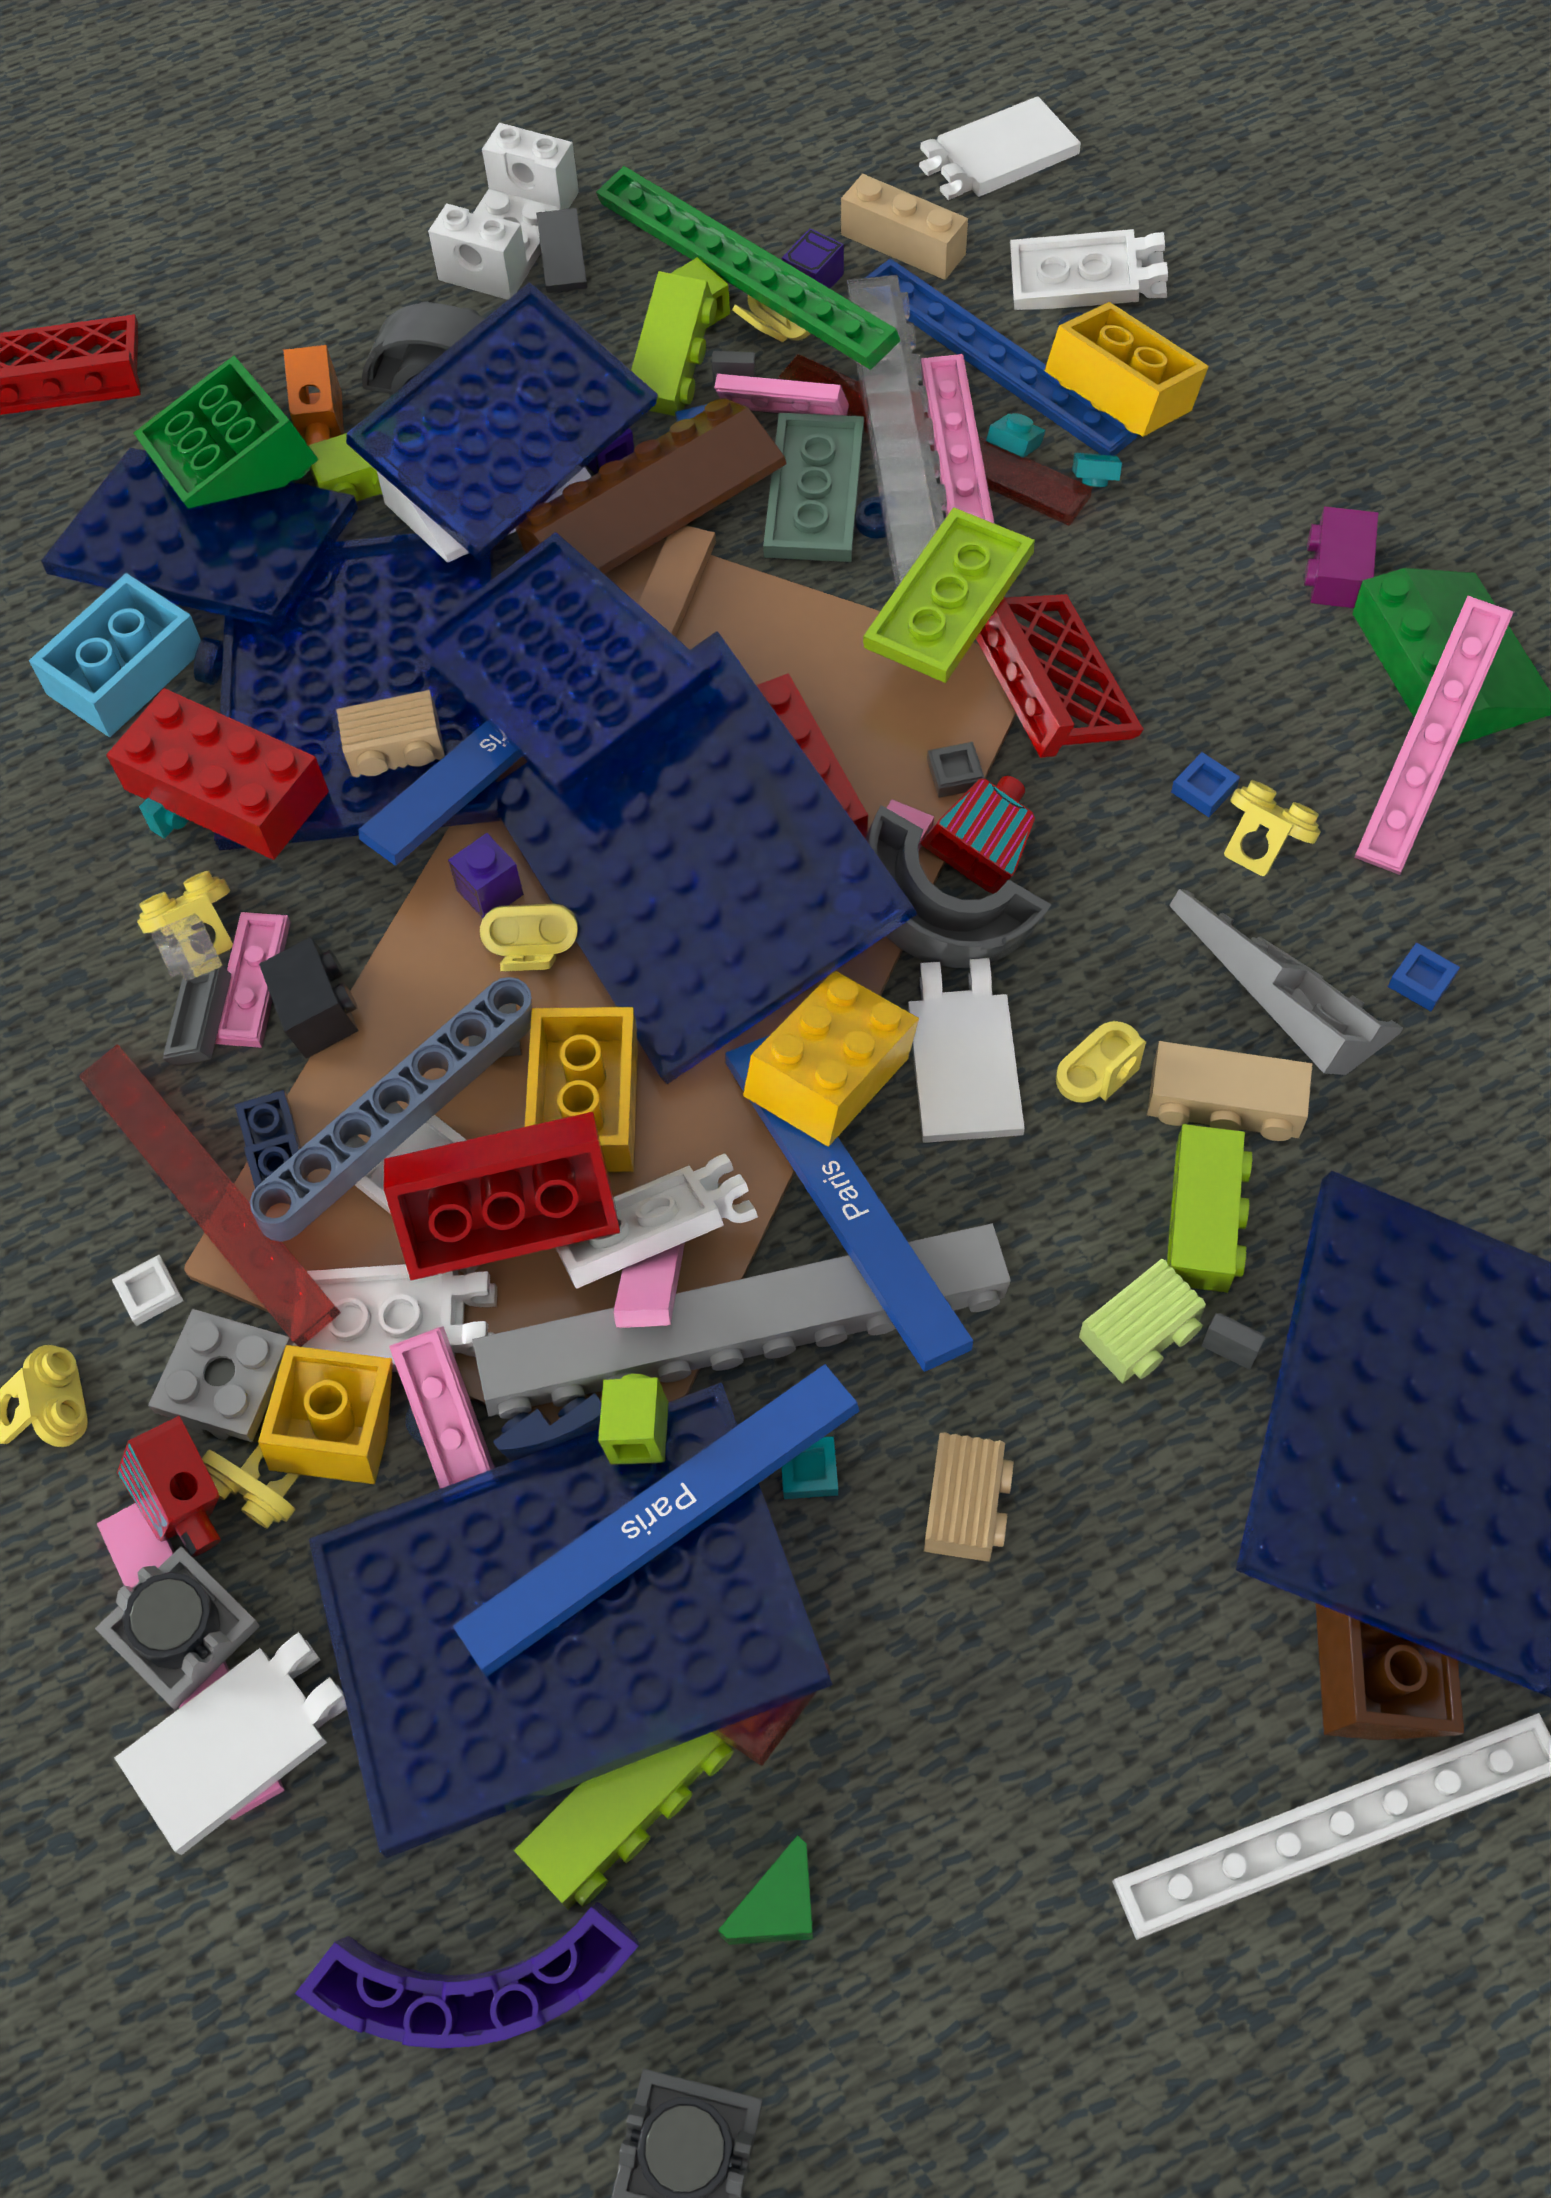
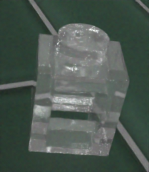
M196 913L150 932L170 977L181 974L183 979L188 981L222 966L204 923Z

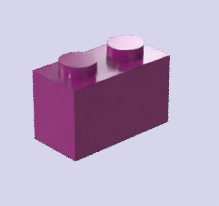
M1324 506L1319 525L1311 524L1307 543V551L1315 552L1314 559L1309 558L1307 561L1304 577V586L1312 587L1311 603L1348 608L1355 607L1362 581L1374 577L1378 512Z

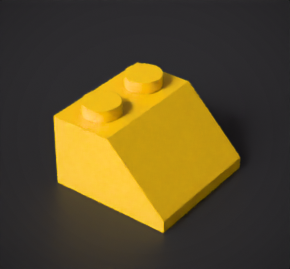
M286 1345L258 1440L269 1471L375 1484L388 1434L393 1370L392 1358Z

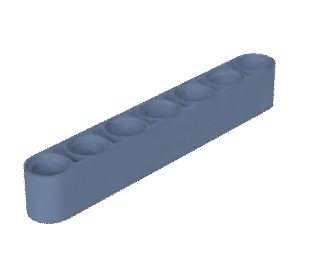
M512 977L500 978L493 982L262 1181L252 1192L250 1206L263 1235L271 1240L280 1242L297 1236L525 1036L531 1029V1012L533 1008L531 992L528 986L523 981ZM510 1003L521 1007L520 1010L510 1014L499 1011L500 1007ZM475 1035L484 1039L482 1043L472 1047L461 1043L468 1036ZM433 1068L447 1071L439 1079L430 1080L423 1077L425 1072ZM395 1101L409 1104L400 1113L392 1114L384 1111L387 1105ZM362 1134L370 1137L365 1145L358 1148H351L345 1145L349 1138L354 1135ZM323 1168L330 1171L328 1177L321 1182L312 1183L306 1181V1177L315 1169ZM286 1203L290 1205V1209L281 1217L270 1218L266 1216V1212L275 1204Z

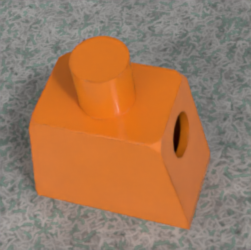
M327 345L283 350L289 412L294 427L308 445L343 435L342 391ZM309 386L318 388L320 392L309 394Z

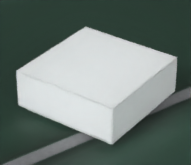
M160 1255L112 1279L136 1326L184 1301Z

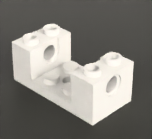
M499 123L482 148L489 189L472 214L469 213V209L446 203L428 232L438 280L512 301L541 254L536 213L569 209L579 193L572 142Z

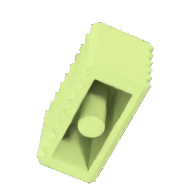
M1160 1259L1087 1318L1082 1324L1079 1338L1122 1384L1134 1374L1143 1379L1163 1361L1164 1357L1160 1353L1173 1342L1179 1347L1184 1346L1201 1330L1203 1325L1199 1321L1206 1303L1203 1298L1198 1297L1196 1291L1192 1290L1188 1283L1183 1281L1180 1275L1176 1274L1172 1267L1168 1266L1166 1260Z

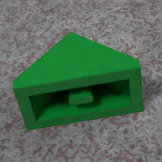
M798 1835L718 1929L721 1938L729 1945L813 1939L807 1843Z

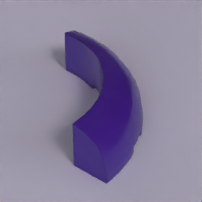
M598 1901L590 1907L569 1932L545 1950L516 1964L479 1974L443 1975L409 1969L382 1958L366 1949L350 1936H347L333 1943L295 1994L321 2014L349 2029L402 2042L406 2046L441 2049L478 2046L506 2040L534 2030L566 2013L595 1993L608 1981L640 1944L632 1932Z

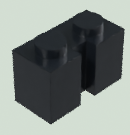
M311 936L259 963L284 1032L306 1059L359 1031L351 1013L358 1009L355 999L344 982L340 984L338 978L344 975L340 963L330 949L322 952Z

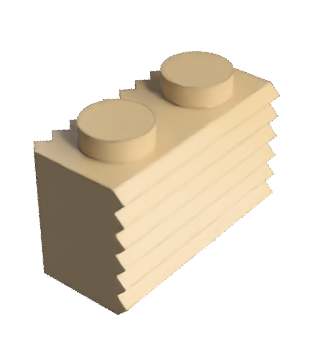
M430 690L336 709L343 753L350 772L354 777L358 778L361 774L376 776L386 772L389 768L396 770L398 766L405 768L407 765L424 766L435 759L441 760L445 757L438 715Z
M946 1432L939 1434L924 1552L990 1562L992 1547L1004 1546L1007 1514L997 1512L999 1492L1010 1494L1014 1461L1003 1459L1005 1442L1001 1440L993 1441L991 1439L983 1440L979 1437L971 1438L958 1434L950 1435Z

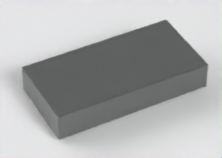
M577 208L537 212L547 293L586 289L587 281Z
M222 966L183 974L163 1054V1060L171 1065H185L212 1058L231 978V973Z

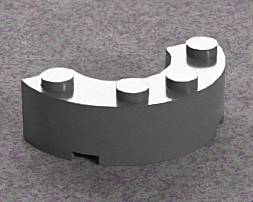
M428 301L403 307L392 313L385 320L362 373L363 389L401 396L404 395L410 378L417 374L436 373L446 376L465 386L477 398L483 410L503 403L510 396L525 393L530 397L536 382L535 372L527 353L503 330L481 317L477 311L471 308H458Z
M881 805L861 848L858 877L865 906L875 924L890 941L906 953L925 962H940V965L943 967L969 968L970 959L989 958L990 963H993L1014 952L1028 939L1052 904L1011 880H1008L997 893L983 899L961 900L943 893L928 880L920 865L918 845L923 829Z

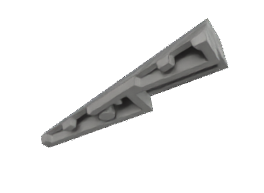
M1179 889L1169 905L1323 1073L1347 1075L1398 1036L1403 1030V1027L1393 1020L1389 1022L1378 1021L1362 1009L1363 1001L1353 995L1350 998L1346 997L1326 982L1322 975L1264 938L1252 937L1249 939L1232 926L1234 919L1224 913H1220L1218 916L1197 900L1190 891Z

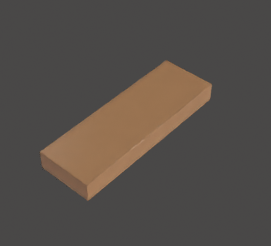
M685 525L667 536L630 619L629 629L642 637L673 644L716 544L715 532Z

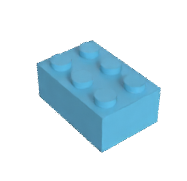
M125 573L37 652L29 662L48 696L110 738L204 650V647L189 613Z

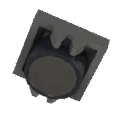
M643 2068L635 2103L632 2105L627 2119L626 2137L620 2148V2165L612 2198H742L763 2099Z

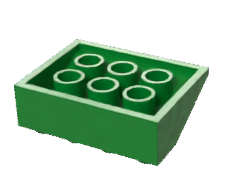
M234 355L133 433L188 509L284 487L292 480H298L306 475L310 467L319 460L287 416Z
M1402 568L1362 581L1352 614L1414 718L1467 596L1496 605L1476 573ZM1509 625L1457 745L1551 715V691Z

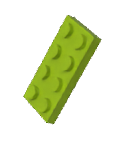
M953 507L864 634V648L946 683L1034 553L1035 540Z

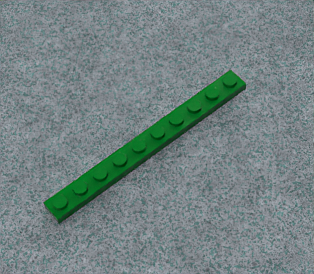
M625 166L596 191L603 206L689 259L694 260L698 257L723 280L869 370L878 364L901 341L895 327Z

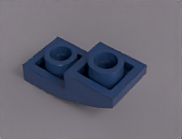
M284 1090L234 1104L246 1145L244 1150L255 1189L301 1149L289 1100Z
M595 1393L587 1399L583 1396L578 1397L559 1411L558 1417L560 1419L553 1424L550 1423L539 1409H536L531 1414L522 1412L511 1418L502 1427L501 1431L503 1434L496 1438L493 1443L510 1461L531 1459L565 1450L599 1433L602 1401Z

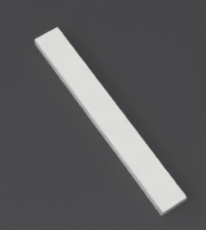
M1535 1714L1114 1879L1112 1882L1136 1940L1548 1778L1551 1776V1735L1540 1714Z

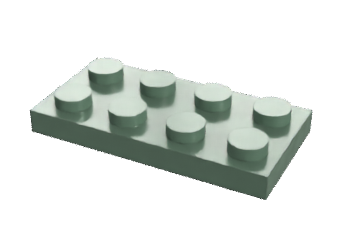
M779 413L775 444L785 456L787 464L771 475L763 543L764 558L852 562L864 416Z

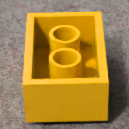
M1108 302L1059 325L1044 371L1057 379L1064 388L1073 390L1090 401L1095 409L1106 412L1123 423L1128 431L1144 437L1192 411L1209 366L1111 302Z
M834 970L751 1054L743 1096L829 1147L908 1060L919 1018Z
M633 1007L532 1008L525 1127L593 1112L608 1172H634L638 1031Z

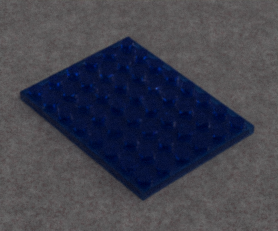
M416 533L228 553L220 713L315 756L329 790L288 843L359 836V828L440 761L435 759L424 766L407 765L405 768L398 766L396 770L389 768L386 772L376 776L361 774L358 778L354 777L350 772L343 753L336 709L430 690L438 715L445 756L497 713L493 542L448 563ZM499 777L441 827L500 821ZM214 832V841L219 851L247 848Z
M718 631L485 791L489 801L553 904L563 905L575 915L578 923V933L575 940L616 1006L634 1008L637 1040L666 1084L672 1082L917 915L911 902Z
M1329 1172L1321 1181L1236 1571L1551 1698V1262L1339 1173Z
M722 1382L669 1402L665 1462L610 1464L598 1441L599 1429L309 1538L378 1848L385 1858L405 1852L833 1685L759 1483L487 1677L481 1671L453 1625L735 1428L737 1422Z

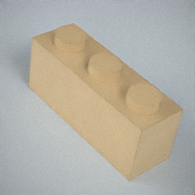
M863 173L841 198L842 236L946 280L966 255L968 218Z
M1159 1041L1153 1062L1147 1116L1158 1117L1161 1122L1173 1126H1181L1182 1124L1193 1122L1207 1124L1211 1128L1260 1132L1264 1138L1272 1141H1285L1291 1137L1299 1138L1308 1118L1312 1063Z

